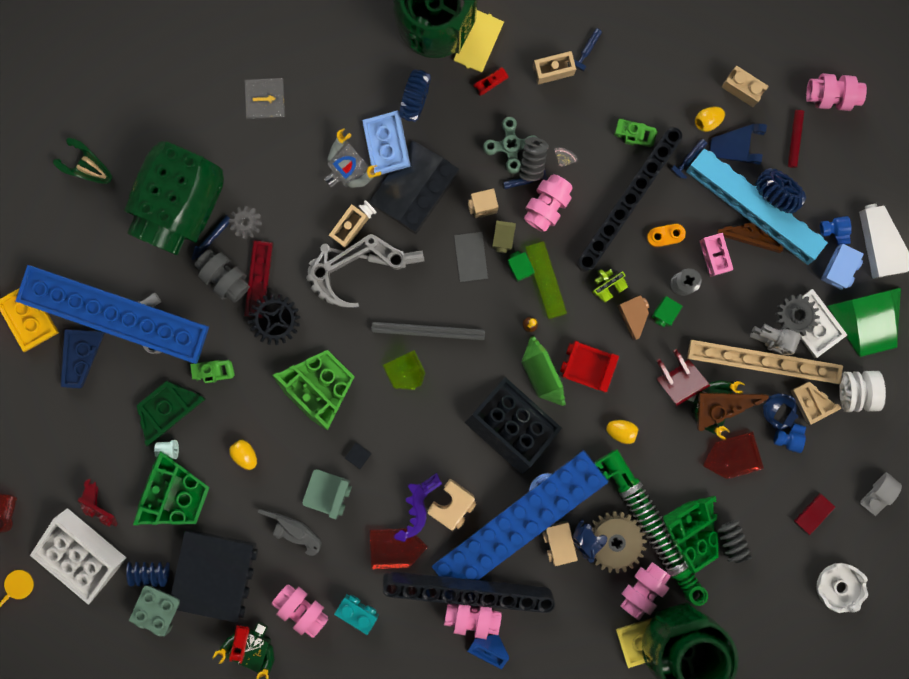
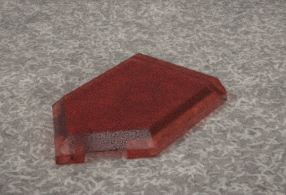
M753 432L715 442L703 467L725 479L764 469Z
M407 528L370 530L371 569L411 567L428 546L416 535L407 538L405 542L394 538V535L400 530L407 532Z

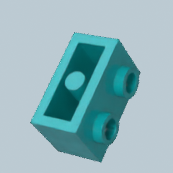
M346 594L334 614L368 635L379 616L376 613V609L369 605L365 606L360 603V599Z

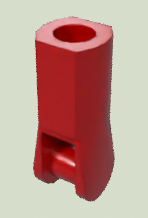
M501 67L473 86L479 90V95L482 96L506 80L508 74ZM486 81H487V82L489 83V85H490V86H488L487 88H486V87L484 86V84H483V83H485Z
M236 626L229 658L230 662L235 660L242 664L250 630L249 627ZM235 648L242 649L241 653L235 652Z

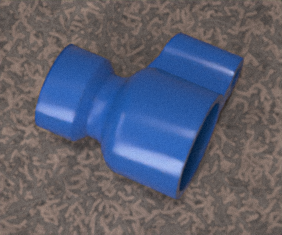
M849 216L834 218L832 222L821 221L820 232L822 237L830 236L833 233L837 245L850 244L851 221Z
M794 423L789 434H786L785 431L777 430L773 443L778 446L785 445L787 450L801 453L806 441V426Z

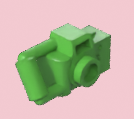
M618 119L614 136L624 138L625 144L652 147L658 131L654 127L646 126V124ZM645 130L650 131L647 142L643 141Z
M230 360L190 364L192 379H203L205 383H214L217 380L231 379L235 376L232 361ZM222 365H225L227 373L223 375Z

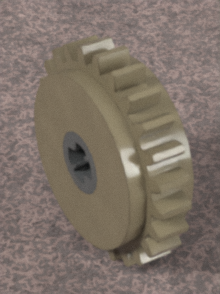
M613 511L611 516L608 512H605L604 518L599 515L598 522L592 521L594 524L592 531L597 537L605 535L607 542L595 554L594 559L596 560L594 564L597 566L601 563V570L607 567L609 573H611L612 569L619 573L621 568L626 572L627 566L633 569L632 563L639 564L637 558H643L641 550H646L642 546V543L647 542L646 539L642 538L646 533L640 532L642 528L640 526L642 525L636 526L637 519L634 518L631 521V515L628 514L624 517V512L622 511L619 515H617L616 511ZM615 537L620 540V543L617 542L618 546L611 544Z

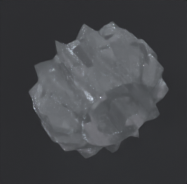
M245 206L242 211L238 207V214L235 212L231 213L235 219H229V222L234 224L230 229L235 231L236 236H240L242 233V238L246 239L247 233L251 238L254 237L253 230L259 233L260 230L256 226H261L262 222L256 220L260 219L261 216L260 214H255L256 210L254 208L249 211V207ZM245 218H246L247 220H250L249 222H247V223H248L247 226H244L243 224H241V223H244L242 220L245 219Z

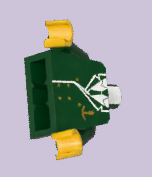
M718 380L709 382L710 386L699 393L736 392L742 394L744 392L738 391L737 387L740 384H745L739 381L733 383ZM699 393L686 400L694 404L692 413L695 414L697 422ZM725 419L718 424L715 423L705 428V430L717 434L722 440L726 439L724 436H721L722 431L730 433L723 426Z
M258 622L254 630H249L244 659L240 665L257 672V679L260 677L269 679L268 674L271 672L275 661L274 649L270 644L271 639L264 636L268 626L262 622ZM235 633L229 636L220 647V650L214 653L213 659L216 655L222 657L219 664L223 663L225 654H227L226 658H230ZM235 648V652L241 653L242 649Z

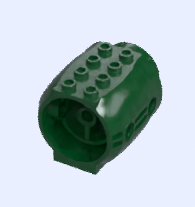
M394 0V17L401 38L412 51L424 57L442 58L455 52L459 54L476 22L477 0H463L462 10L461 0ZM431 5H440L437 9L430 7ZM426 7L427 13L432 17L443 14L451 19L442 25L432 26L427 20L416 16Z
M161 141L156 144L147 154L124 208L125 212L134 216L127 234L174 255H178L185 239L197 243L223 188V169L204 157L170 142Z
M688 603L654 611L650 615L652 620L643 635L642 654L647 667L656 679L735 678L738 668L736 646L730 635L711 617L696 610ZM701 642L705 652L701 661L693 667L691 659L696 653L693 644ZM681 658L684 660L686 666V670L680 671Z

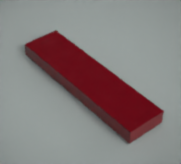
M253 240L248 282L250 288L247 291L244 316L251 317L249 312H256L251 308L252 305L259 307L256 300L259 299L263 303V296H267L273 249L272 242Z

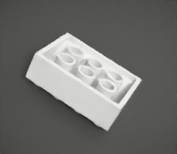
M68 508L52 520L30 554L32 558L88 605L126 559L122 553Z

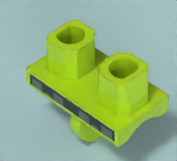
M602 269L598 270L599 277L595 279V282L599 284L603 281L604 284L592 291L594 296H598L603 303L613 298L608 290L610 286L614 285L618 293L628 288L624 279L626 275L622 271L609 280L608 277L613 275L611 269L607 272H604Z

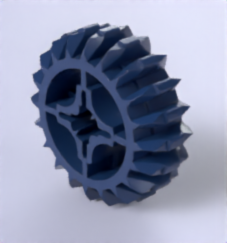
M415 69L408 78L399 111L400 117L407 121L416 122L422 113L431 81V76L426 71Z
M766 169L760 174L755 183L759 194L764 197V200H767L774 208H778L785 213L793 214L797 212L805 202V192L798 185V182H795L793 178L777 169Z

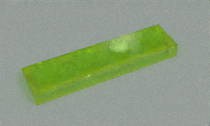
M544 241L525 247L529 261L535 271L534 276L548 320L567 314Z

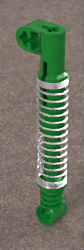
M618 449L596 460L594 463L599 469L604 468L601 462L607 467L610 473L607 474L606 471L601 472L607 479L613 477L619 487L618 492L620 496H622L624 501H627L626 506H630L629 510L634 511L633 516L637 517L636 522H640L643 532L647 533L646 538H650L649 543L653 544L652 548L657 549L656 554H660L659 559L663 560L662 564L666 565L665 569L668 574L671 575L672 579L678 581L677 583L681 590H683L685 599L696 606L704 605L708 600L706 589L701 586L695 574L681 560L677 550H675L674 545L671 543V539L668 538L669 534H665V531H667L666 527L663 529L661 527L665 524L661 521L662 516H658L659 511L654 509L656 506H652V500L649 501L648 499L649 495L644 493L646 490L641 488L643 484L638 478L634 477ZM698 590L700 593L699 597L694 600L692 597L693 592Z

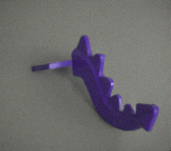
M437 473L421 483V485H408L413 495L407 497L406 502L413 505L409 510V514L416 517L410 519V523L414 526L408 525L407 532L400 530L394 535L396 540L405 542L407 538L417 535L425 526L427 511L424 499L428 496V493L442 484Z

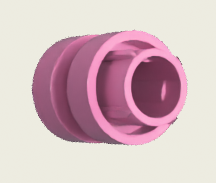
M822 73L818 79L809 80L806 89V100L808 102H815L816 108L830 109L833 104H836L837 110L851 111L854 105L862 106L864 104L867 87L865 83L858 82L856 76L842 75L839 81H837L834 74Z
M555 174L550 175L548 180H542L536 190L540 196L538 199L531 198L525 207L528 211L524 217L525 221L541 232L547 231L549 226H555L561 216L557 210L559 207L565 209L572 199L569 195L573 189L572 185L564 178Z
M651 562L646 570L640 567L634 576L638 579L636 585L632 587L628 584L622 592L626 599L621 604V607L638 620L641 619L645 612L651 615L657 607L653 602L657 595L663 598L670 589L665 584L671 575L653 562Z
M286 585L272 602V605L279 610L276 615L283 621H286L288 618L292 619L296 623L293 629L301 636L305 632L311 638H314L329 620L328 616L322 612L324 607L316 600L312 604L304 598L307 596V593L300 587L295 590L291 585Z
M448 603L444 625L454 627V634L465 635L466 630L475 631L474 637L487 639L488 634L498 635L502 612L494 611L490 607L479 606L478 608L470 605Z

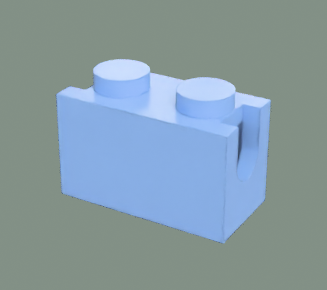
M845 244L838 245L821 280L840 290L850 287L855 279L853 277L855 271L859 270L863 263L861 259L864 254Z

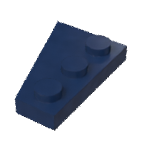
M65 330L61 387H83L105 332Z

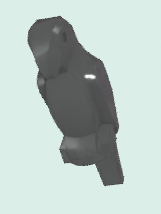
M264 509L258 510V513L279 521L273 533V536L277 539L284 537L292 543L305 545L307 548L305 553L309 556H314L320 551L322 541L304 523Z

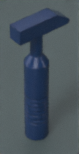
M596 28L582 51L580 60H574L576 68L582 71L586 69L582 62L588 57L602 34L600 29Z
M701 139L683 160L680 168L678 169L674 165L670 170L679 178L686 179L687 176L681 171L685 166L690 165L707 145V142Z
M544 170V176L542 180H548L546 171ZM518 178L505 181L503 185L504 189L530 184L534 181Z

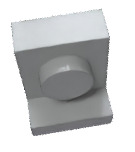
M885 472L873 484V489L860 501V504L876 516L888 504L891 505L901 492L902 485Z

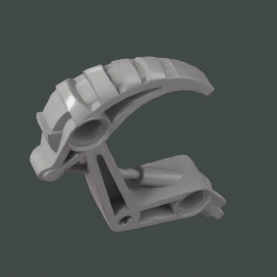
M373 234L367 235L345 251L330 248L328 244H322L320 247L322 252L319 257L309 262L310 266L306 279L312 282L311 290L314 293L318 292V297L322 300L325 299L327 303L335 304L339 307L357 308L359 303L345 302L336 296L331 286L330 273L358 258L368 259V262L387 265L394 270L406 268V264L424 262L423 250L404 253V251L390 246ZM330 252L339 253V255L329 261ZM369 252H373L375 255L370 254L369 256H367L366 254H368ZM393 256L401 257V263L399 265H393L391 263V259ZM319 268H324L326 271L325 275L318 278L316 271Z

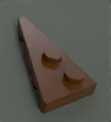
M747 223L736 227H724L723 229H718L716 233H723V236L773 252L781 253L783 251L781 244L754 223Z
M699 393L697 430L703 431L715 423L718 424L726 418H731L744 412L745 409L754 405L757 406L769 399V395Z

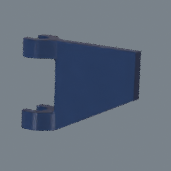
M752 124L713 137L711 139L710 151L719 159L760 165L763 155L749 154L751 134L765 135L767 125Z

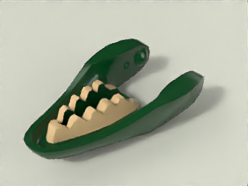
M73 138L66 139L68 146H74V148L81 150L82 157L74 168H69L66 164H62L60 159H54L53 164L61 172L97 183L108 184L111 182L112 175L110 171L87 146L79 140Z

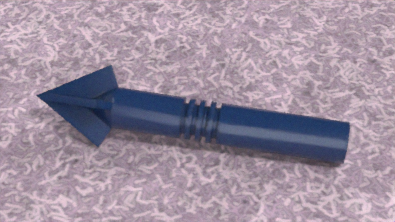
M226 215L212 233L209 234L208 238L206 237L199 246L194 247L191 260L200 257L211 245L212 241L229 225L232 219Z

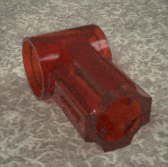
M0 494V519L3 521L0 533L9 531L13 526L12 516L17 501L15 496Z

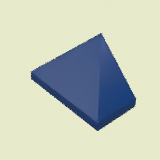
M499 634L489 635L487 639H475L467 651L501 670L509 660V655Z

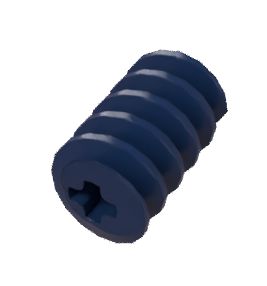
M128 562L126 568L127 582L131 587L135 584L141 587L143 583L145 586L152 584L153 587L158 585L165 587L170 575L169 562L166 563L165 568H163L162 562L158 563L157 568H155L154 562H151L150 567H147L146 562H143L142 567L139 566V562H135L134 567H132L131 562Z

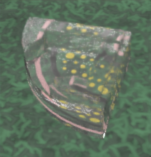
M562 147L554 148L559 167L578 162V158L571 151Z

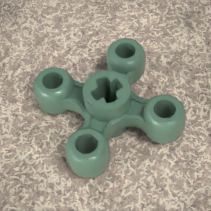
M506 117L502 121V129L506 134L505 138L499 142L492 139L485 141L483 151L487 155L504 152L508 157L506 163L507 171L511 174H516L521 168L517 154L520 150L524 149V145L527 143H525L526 138L519 139L515 135L516 120L513 117ZM506 123H511L513 126L508 127ZM514 142L515 146L509 149L508 143ZM492 145L494 149L489 150L487 146ZM516 164L517 167L511 168L510 165Z

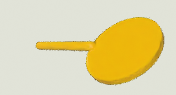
M15 570L6 577L4 587L7 595L0 601V607L9 597L23 599L30 595L34 587V581L28 572Z

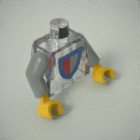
M345 128L337 132V138L331 147L327 159V165L332 173L324 178V180L330 187H333L339 181L345 188L348 186L350 188L363 187L374 177L380 176L381 171L374 173V168L377 165L368 166L348 141L345 143V140L349 139L351 134L349 133L344 137L343 131Z

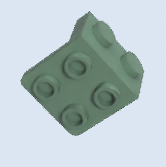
M318 469L314 470L303 499V505L329 514L330 518L337 519L339 515H343L346 506L343 504L345 497L350 495L352 486H349L350 480Z
M147 585L143 588L129 621L139 628H146L157 636L165 637L171 631L173 626L171 622L180 604V600Z

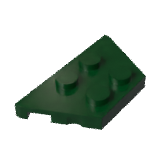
M170 381L163 383L137 405L138 414L141 418V428L144 432L145 445H151L206 400L205 397Z

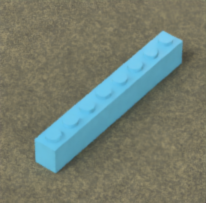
M703 149L686 171L807 265L816 259L828 243L820 234L814 233L809 229L806 223L793 217L792 213H785L778 208H774L772 204H769L759 194L757 186L750 184L743 175L734 172L727 163L717 159L713 152Z

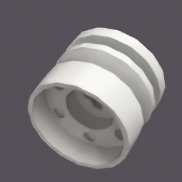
M857 371L842 373L839 390L841 405L845 412H853V410L860 412L862 408L865 411H881L883 409L886 394L884 379L880 371H864L862 375Z

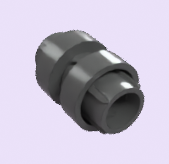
M211 249L207 250L195 263V267L200 271L198 278L206 285L213 283L215 285L213 292L222 300L228 297L232 302H237L250 288L244 281L246 274L238 267L231 269L229 267L231 260L223 252L216 255Z

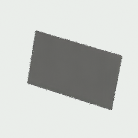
M483 233L454 235L460 282L488 279Z

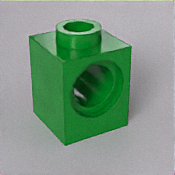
M517 251L509 256L510 259L507 263L516 282L534 275L535 271L526 252L520 253V251Z
M665 296L653 313L652 318L655 319L654 322L663 328L665 326L669 327L683 306Z

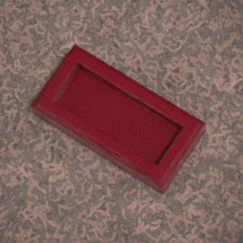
M819 493L794 522L808 535H811L834 510L835 506Z

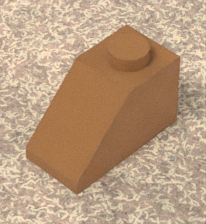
M641 295L618 305V309L633 340L640 338L649 314V304L646 298L642 299Z

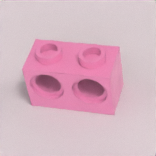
M723 233L705 237L699 241L710 277L734 270Z

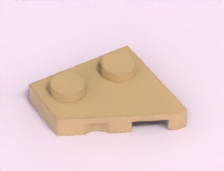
M806 382L791 390L807 425H811L841 409L840 405L834 404L828 399L826 394L818 391L817 387L811 382Z

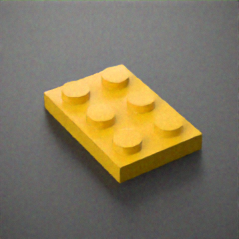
M19 289L0 299V312L22 351L27 352L59 332L47 312L15 302Z

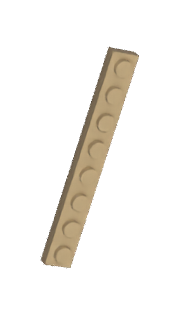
M690 340L687 359L833 384L841 383L843 365Z

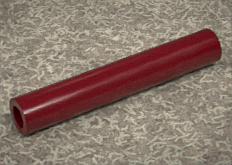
M795 110L788 160V167L797 168L805 112L803 110Z

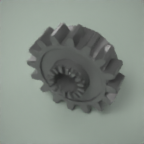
M798 294L796 298L794 295H791L789 300L783 299V305H778L777 307L780 310L775 313L778 316L776 323L781 324L779 329H789L800 333L802 336L806 335V331L809 333L813 332L811 326H818L815 319L820 318V316L815 315L819 308H813L816 302L809 303V297L806 296L802 299V294ZM796 311L800 313L799 320H797L794 316V312Z

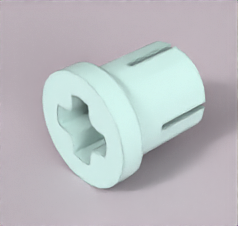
M178 441L157 442L154 447L155 456L157 457L161 451L171 459H177L179 454Z

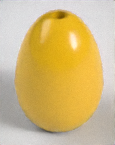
M708 107L701 110L695 118L696 127L703 132L714 130L724 120L725 111L720 107Z
M625 420L611 421L606 428L607 433L613 439L624 444L634 443L639 430L634 423Z
M238 440L229 448L230 456L237 465L247 470H252L256 467V453L247 441Z

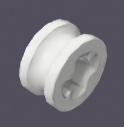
M366 200L363 205L358 206L369 219L372 214L377 213Z

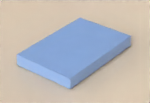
M398 110L362 120L371 166L377 165L374 168V173L381 171V174L411 167Z

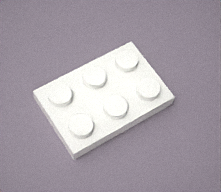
M811 289L802 296V299L808 296L809 303L816 302L813 308H819L815 315L820 316V318L815 319L818 326H811L813 332L809 333L806 331V335L802 336L801 340L814 358H818L846 337L847 334L815 291ZM796 311L794 312V316L797 320H799L800 313Z

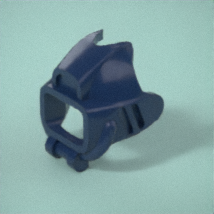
M774 394L769 396V399L763 405L764 417L777 430H783L787 427L792 428L793 422L799 417L796 414V399L790 395ZM782 404L791 409L783 424L774 419L776 412Z
M582 519L575 529L573 543L582 553V557L592 563L594 562L595 554L606 544L607 537L605 535L595 536L592 526L588 523L582 525L584 523Z

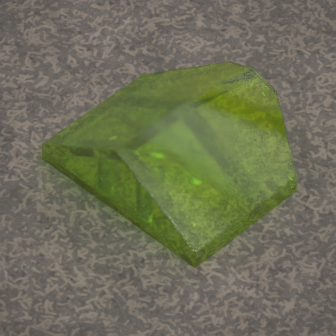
M415 350L383 365L395 389L412 390L422 385L426 374Z

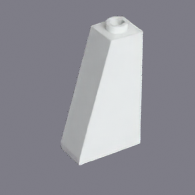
M877 204L865 206V209L860 211L859 214L872 278L909 272V251L885 206L877 207Z

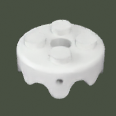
M835 563L829 565L820 573L816 586L817 594L822 603L835 612H857L868 597L866 588L868 579L854 566L845 563ZM840 582H844L846 586L843 592H838L836 589L837 584Z

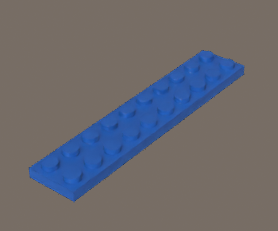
M27 265L15 301L195 364L198 363L209 330V326L31 265Z
M583 450L431 567L438 576L479 580L606 485L608 480L585 450Z

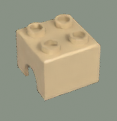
M449 479L444 486V490L451 495V502L443 506L433 501L428 509V514L453 531L455 527L457 529L461 527L465 521L463 516L466 512L470 513L473 510L476 501H474L475 497L471 492L454 480Z

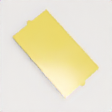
M477 10L476 22L460 53H456L454 61L466 66L467 69L471 68L482 73L504 21L492 17L491 14L487 15Z

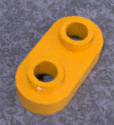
M680 224L656 227L648 232L647 242L652 247L677 244L685 238L686 232ZM677 230L679 232V236H674L673 231ZM659 234L660 240H656L654 235Z

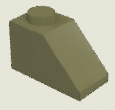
M496 221L492 248L496 249L495 252L507 253V251H511L516 223Z

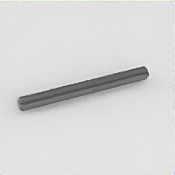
M372 322L371 327L372 332L471 340L485 339V331L478 329Z

